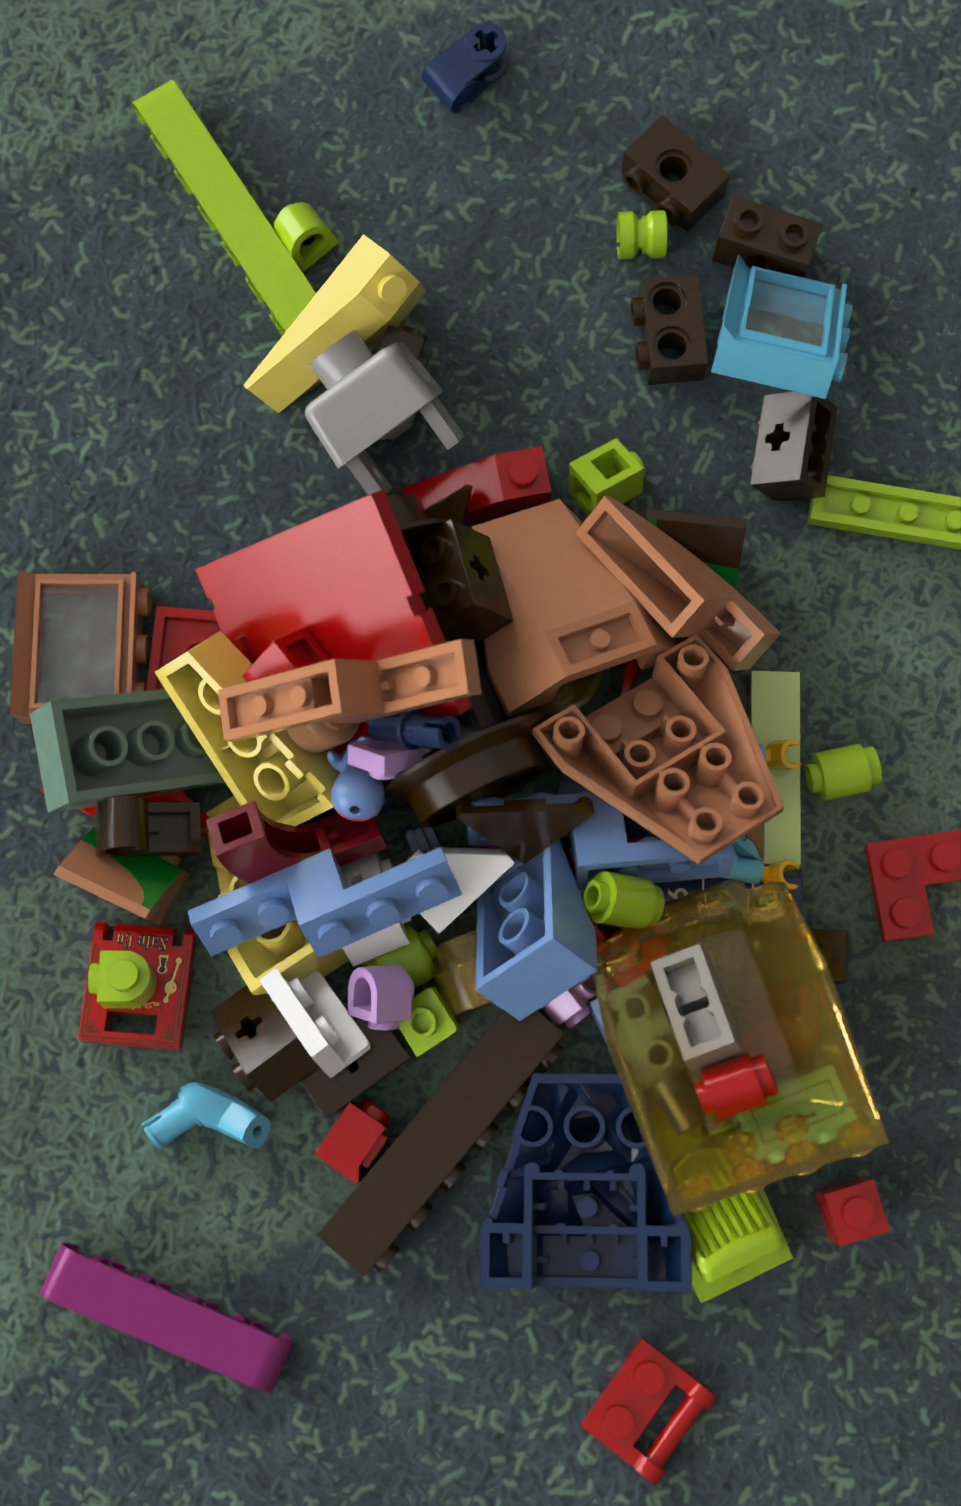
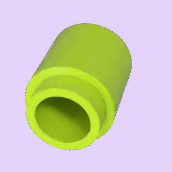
M854 744L812 753L811 764H807L804 767L805 780L810 793H818L822 801L869 792L871 786L879 785L882 782L881 764L873 746L863 748L860 744Z
M602 871L594 876L584 891V906L591 920L598 924L643 929L647 926L655 925L663 914V891L648 878Z

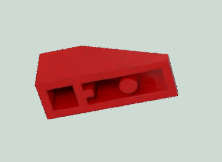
M542 446L492 455L401 488L402 494H413L419 497L425 509L460 489L465 484L472 485L473 489L465 524L501 518L548 503L551 500V487Z

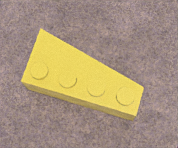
M219 631L154 672L240 806L255 801L260 811L266 817L278 823L294 827L333 808L331 791L336 778L340 774V771L336 770L328 761L327 753L333 749L322 753L309 752L297 746L287 730L242 741H224L218 690L245 683L246 681L242 675L251 667L252 663Z

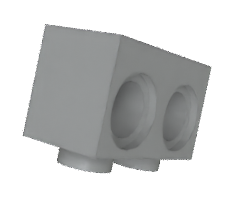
M700 943L650 963L683 1060L692 1070L701 1075L700 1070L747 1053L715 963Z

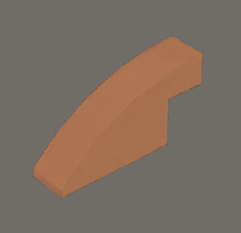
M610 496L603 497L575 533L672 638L691 637L697 633L732 671L750 669L781 634L751 603L709 566L655 525Z

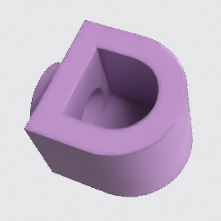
M399 964L356 968L352 972L348 984V1015L368 1021V1028L394 1030L399 1028V1021L411 1020V1003L414 997V984L411 977Z
M592 974L587 980L576 984L553 999L547 1006L540 1008V1010L556 1027L564 1023L570 1029L592 1011L587 1003L599 993V983Z

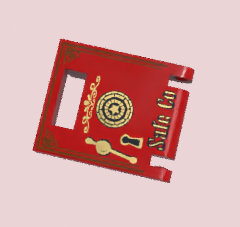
M96 922L88 972L91 963L100 962V950L132 951L142 956L152 967L156 975L157 985L152 998L140 1007L132 1009L103 1008L97 1002V994L89 993L87 972L77 1039L82 1043L182 1051L193 974L196 932L192 929H185L181 947L176 946L178 931L176 928L116 923L113 940L110 941L107 940L109 924L107 922ZM109 1012L157 1016L155 1035L112 1032L113 1015Z

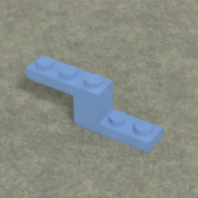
M588 789L573 794L553 795L551 793H536L528 798L506 799H546V804L574 803L579 798L586 796L593 801L594 814L563 836L569 837L574 876L579 890H585L594 876L602 871L648 878L652 883L729 877L735 852L733 843L700 864L659 837H647L638 842L628 843L623 813ZM488 797L471 804L474 806L504 805V800L498 797ZM467 825L469 846L494 844Z
M441 847L351 887L329 848L188 911L192 928L211 957L297 919L299 927L317 957L320 958L462 895V892Z

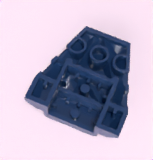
M533 1073L512 1135L514 1141L505 1168H501L496 1183L498 1189L490 1214L485 1217L480 1232L479 1287L526 1289L538 1286L625 1288L654 1292H692V1236L685 1220L638 1075Z

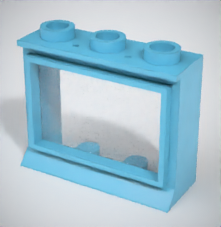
M738 254L722 317L723 322L711 372L826 399L831 381H841L848 353L844 352L849 339L850 328L847 327L853 307L852 304L845 303L847 284L843 283L841 289H836L833 284L752 266V269H750Z

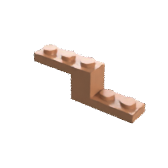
M459 639L379 661L331 659L218 690L224 741H242L313 723H361L482 694L474 640Z

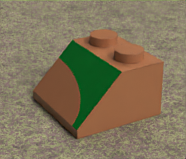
M92 827L58 865L54 873L55 876L161 927H164L190 874L179 867L182 858L178 856H96L95 827Z

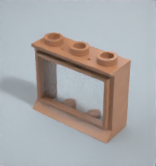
M18 570L10 714L22 724H31L30 713L49 701L146 691L147 682H141V664L149 663L150 639L149 635L143 634V617L151 616L152 593L150 588H144V583L137 572H131V574H34Z

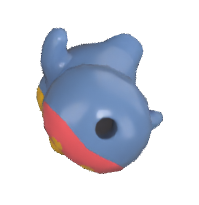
M364 735L361 736L359 739L351 741L350 743L371 738V736ZM348 744L340 754L333 750L328 751L329 763L336 770L340 771L331 791L332 807L340 816L352 821H366L377 816L384 804L385 788L383 780L372 778L369 776V771L348 764Z

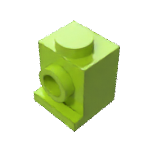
M615 438L569 463V492L587 515L591 514L604 496H610L624 504L643 493L644 464L635 452H629Z

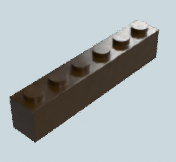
M503 1010L318 1232L317 1236L363 1277L372 1266L381 1273L400 1248L393 1241L404 1227L407 1226L413 1232L419 1227L433 1209L426 1201L440 1185L446 1191L452 1187L467 1168L460 1162L465 1153L472 1145L479 1151L484 1148L500 1128L493 1122V1119L504 1106H507L513 1112L526 1096L529 1087L525 1082L537 1066L546 1072L562 1053L564 1048L557 1042L564 1033L538 1011L519 1021Z

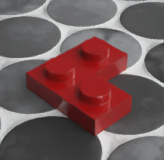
M961 830L865 844L864 850L881 941L889 942L933 935L934 930L925 886L961 881Z

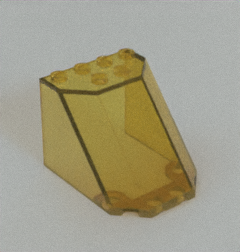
M725 881L708 889L665 902L663 914L655 925L647 926L643 929L620 927L622 931L620 935L612 939L601 940L596 944L598 971L593 973L606 1044L674 1216L687 1211L704 1210L716 1201L740 1193L749 1194L757 1192L769 1183L793 1175L810 1174L822 1165L846 1157L866 1155L875 1147L889 1143L829 967L785 882L768 881L759 887L746 889L744 881ZM699 943L715 963L746 1052H749L752 1057L761 1053L765 1054L779 1090L778 1095L768 1098L769 1104L719 1121L715 1111L705 1114L701 1106L694 1083L702 1081V1076L692 1070L683 1060L650 964L653 961Z

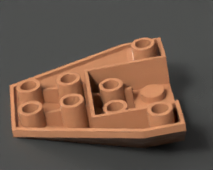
M560 499L478 524L471 528L490 537L513 617L511 623L483 640L486 673L507 717L552 702L561 685L636 659L641 670L654 666L658 655L682 642L680 637L672 638L575 535L583 523Z
M697 633L658 655L651 679L591 714L584 716L574 704L532 728V735L561 772L698 864L782 813L784 809L730 673Z

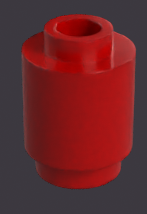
M747 1052L700 1070L703 1080L694 1083L705 1114L715 1111L719 1121L769 1104L768 1098L779 1094L775 1078L764 1053L752 1057Z

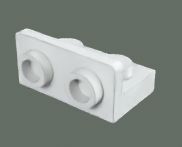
M275 968L259 980L311 1058L330 1079L370 1050V1042L353 1018L348 1015V1011L319 971L312 972L302 981H299L296 977L291 982H288L279 970Z

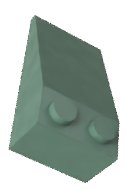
M165 689L53 700L30 713L48 813L95 807L103 799L115 796H140L146 798L225 784L222 776Z

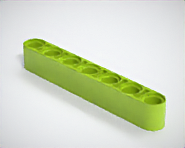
M170 80L132 102L135 113L142 125L147 123L152 134L150 137L165 160L170 158L175 168L173 172L189 195L194 194L199 204L197 208L212 231L218 230L223 240L221 244L236 267L242 266L247 276L245 281L259 302L265 301L271 312L269 317L283 336L316 295V292L177 84Z

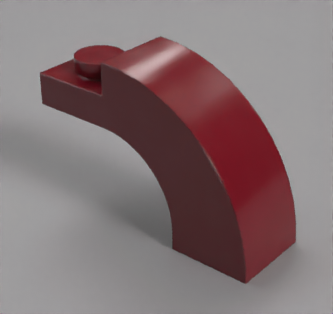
M251 801L206 820L215 856L219 862L234 876L249 884L329 848L341 869L344 865L387 848L376 816L366 821H352L337 813L317 822L294 827L269 819L260 811L256 802Z

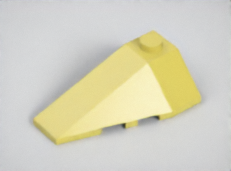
M363 234L243 386L277 413L282 412L322 383L309 365L316 357L354 330H356L368 348L372 347L384 338L389 325L398 328L426 293L424 287L391 254Z

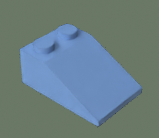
M560 839L526 864L514 858L515 863L477 898L476 991L519 1021L538 1009L544 1008L553 999L576 984L584 982L593 973L598 971L596 932L588 911L584 906V901Z

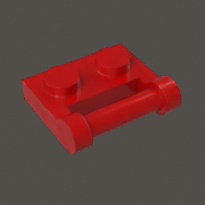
M640 1337L580 1424L586 1431L633 1466L647 1480L657 1485L666 1473L663 1466L703 1408L709 1410L718 1396ZM677 1385L687 1395L645 1454L634 1444L673 1387Z

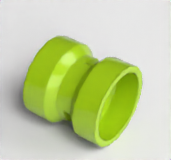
M665 210L650 211L646 216H641V219H638L632 211H618L616 226L617 243L620 242V247H617L618 259H633L638 251H641V254H647L651 259L666 257L667 217Z

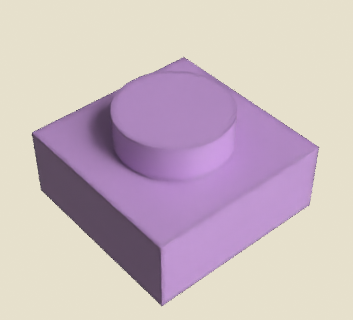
M372 737L348 744V764L369 771V776L375 779H395L400 775V772L422 761V746L416 750H408L403 748L400 743L375 740Z

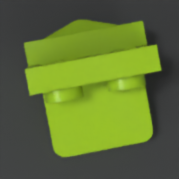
M728 1152L686 1153L670 1173L692 1236V1287L701 1304L793 1259L766 1193L744 1156L737 1159Z

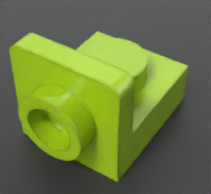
M435 987L424 990L412 999L411 1020L399 1021V1029L417 1057L451 1038V1035L459 1030L457 1021Z

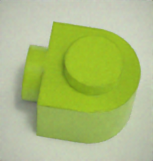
M298 202L284 207L274 222V231L294 261L304 272L339 243V240L310 204L305 202ZM315 237L311 244L304 246L308 239Z
M100 950V962L90 964L88 990L90 994H97V1002L103 1008L132 1009L140 1007L152 998L156 990L157 979L154 970L142 956L135 952Z

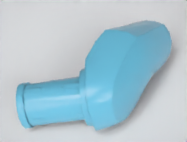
M191 1082L180 1087L181 1091L178 1093L179 1098L142 1123L146 1135L158 1150L165 1148L175 1138L196 1124L200 1127L204 1125L205 1127L218 1130L252 1148H260L271 1130L269 1119L256 1109L219 1088L199 1082Z

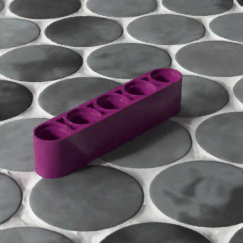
M66 1242L61 1243L40 1292L44 1298L245 1385L265 1392L274 1391L294 1342L293 1338L284 1333L280 1337L265 1331L266 1325L234 1313L233 1317L218 1311L219 1305L187 1293L186 1297L172 1292L173 1286L143 1273L139 1277L125 1272L126 1266L96 1253H94L93 1257H89L78 1252L79 1246Z

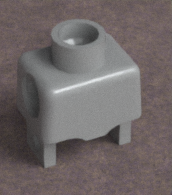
M354 330L325 350L309 364L327 391L309 403L305 410L306 419L337 468L339 469L346 464L368 495L383 489L387 494L393 487L365 449L379 440H394L412 427L413 419L418 411L424 416L447 450L460 442L465 436L437 397L443 392L441 387L411 350L401 342L385 347L373 355L356 330Z

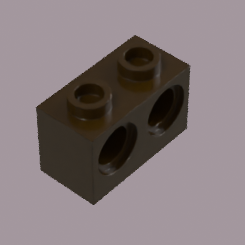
M698 275L641 279L638 297L631 298L633 327L641 326L642 341L636 342L635 348L638 371L646 370L647 385L703 380L708 366V356ZM661 304L669 305L675 310V313L670 315L661 314L654 307ZM673 348L680 353L681 357L668 359L662 356L659 350Z

